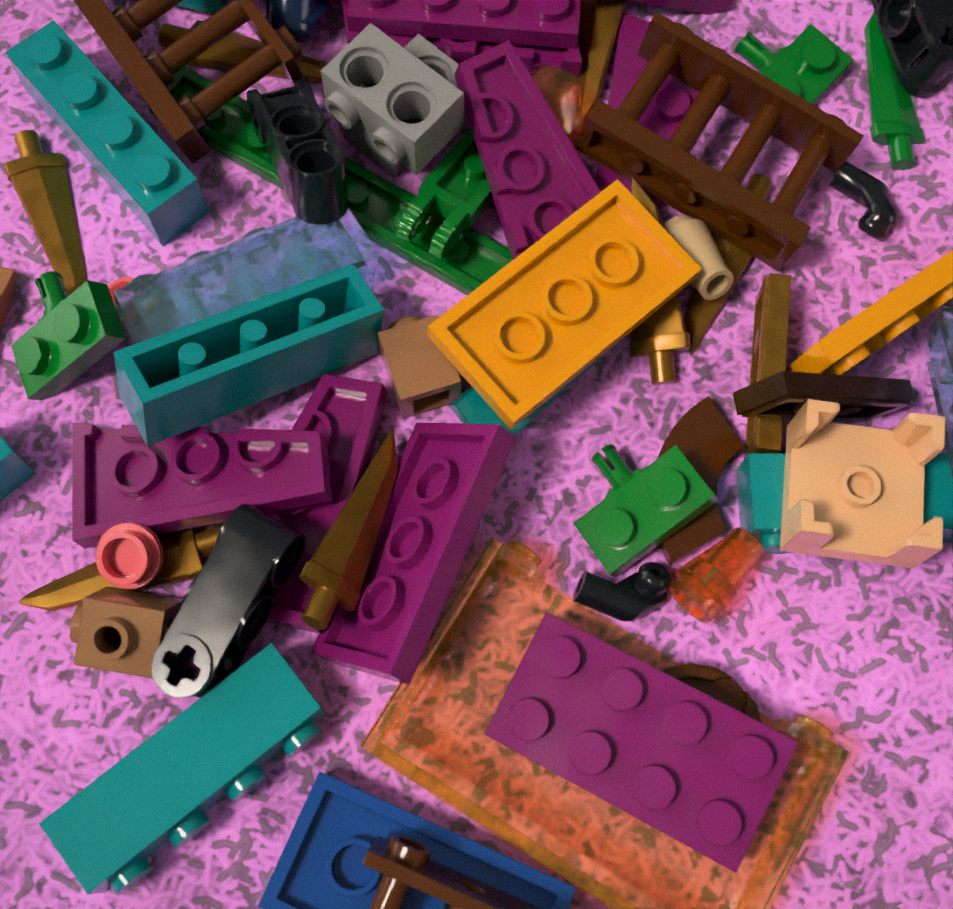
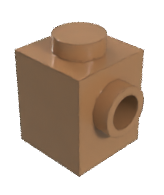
M438 314L424 319L419 316L404 317L393 322L387 330L377 332L380 354L402 419L448 406L461 395L462 381L458 370L427 336L428 326L439 318Z
M108 586L84 597L83 603H79L76 607L70 625V640L73 643H77L74 665L153 678L151 664L153 656L178 614L183 599Z

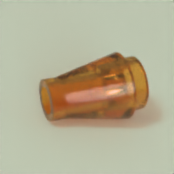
M736 527L727 537L675 571L677 579L669 588L670 593L689 615L702 623L708 624L715 616L724 617L754 565L764 555V549L749 532Z

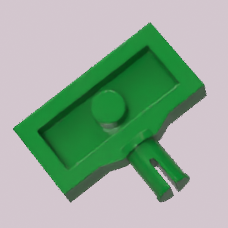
M812 24L790 45L779 49L775 53L757 39L751 31L739 41L734 49L736 53L753 65L759 73L812 105L848 69L854 60Z
M56 271L45 272L39 275L40 278L35 279L45 307L44 316L11 345L28 399L44 400L55 396L126 339L107 284L86 280L68 296L61 273Z
M610 444L601 450L615 469L611 467L606 458L599 452H596L591 460L596 464L612 488L608 491L602 502L573 524L609 575L617 577L719 501V499L677 445L646 468L632 472L617 452L616 447Z

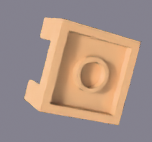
M807 399L787 425L780 551L914 568L943 550V518L935 516L923 525L925 465L943 451L945 444V417L911 413L893 430L831 422L840 411L839 403Z

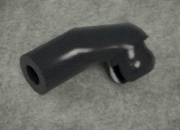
M845 161L829 186L867 208L858 222L859 229L877 240L884 239L888 235L893 224L898 225L901 214L889 189L881 180Z
M647 562L641 565L637 573L628 576L618 583H613L588 571H584L575 588L573 601L623 622L634 621L659 608L668 596L667 591L672 584V578L669 571L663 565L656 562Z

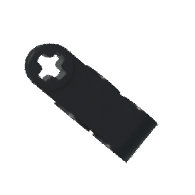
M871 0L877 16L879 29L887 42L900 83L917 97H933L943 87L944 77L953 70V0Z
M307 78L297 79L294 87L261 94L258 89L247 91V103L256 136L260 144H264L297 217L306 223L315 225L330 224L341 219L349 208L343 150L340 148L324 118V114L315 100L313 90Z
M248 503L241 504L229 515L218 534L214 549L203 569L196 575L188 587L178 614L160 646L155 651L151 662L152 676L159 689L175 698L193 696L201 698L238 669L251 643L265 626L271 614L273 603L281 588L293 574L301 560L306 546V536L303 533ZM178 654L177 659L171 658V656ZM192 655H194L193 663L201 669L197 678H194L196 670L189 665Z

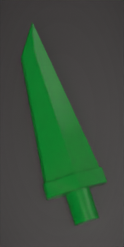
M874 11L864 29L872 142L887 145L892 170H909L916 164L912 144H924L925 136L923 128L920 127L910 93L897 77L895 63L885 37L879 29L877 16Z

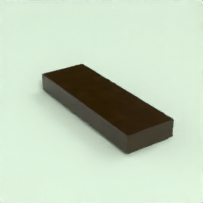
M781 371L733 392L737 415L753 418L793 419L807 399L840 404V411L833 420L868 421L909 406L911 402L915 401L911 382L907 379Z

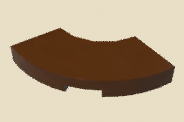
M708 396L693 406L677 422L666 438L657 459L677 445L717 496V483L725 465L740 453L743 445ZM717 502L659 545L669 566L726 532V527L717 508Z

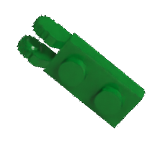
M469 127L419 186L418 195L400 218L396 234L399 237L410 242L423 229L432 211L446 218L444 223L435 231L429 248V253L441 260L445 259L446 255L455 247L463 230H469L493 200L471 127Z

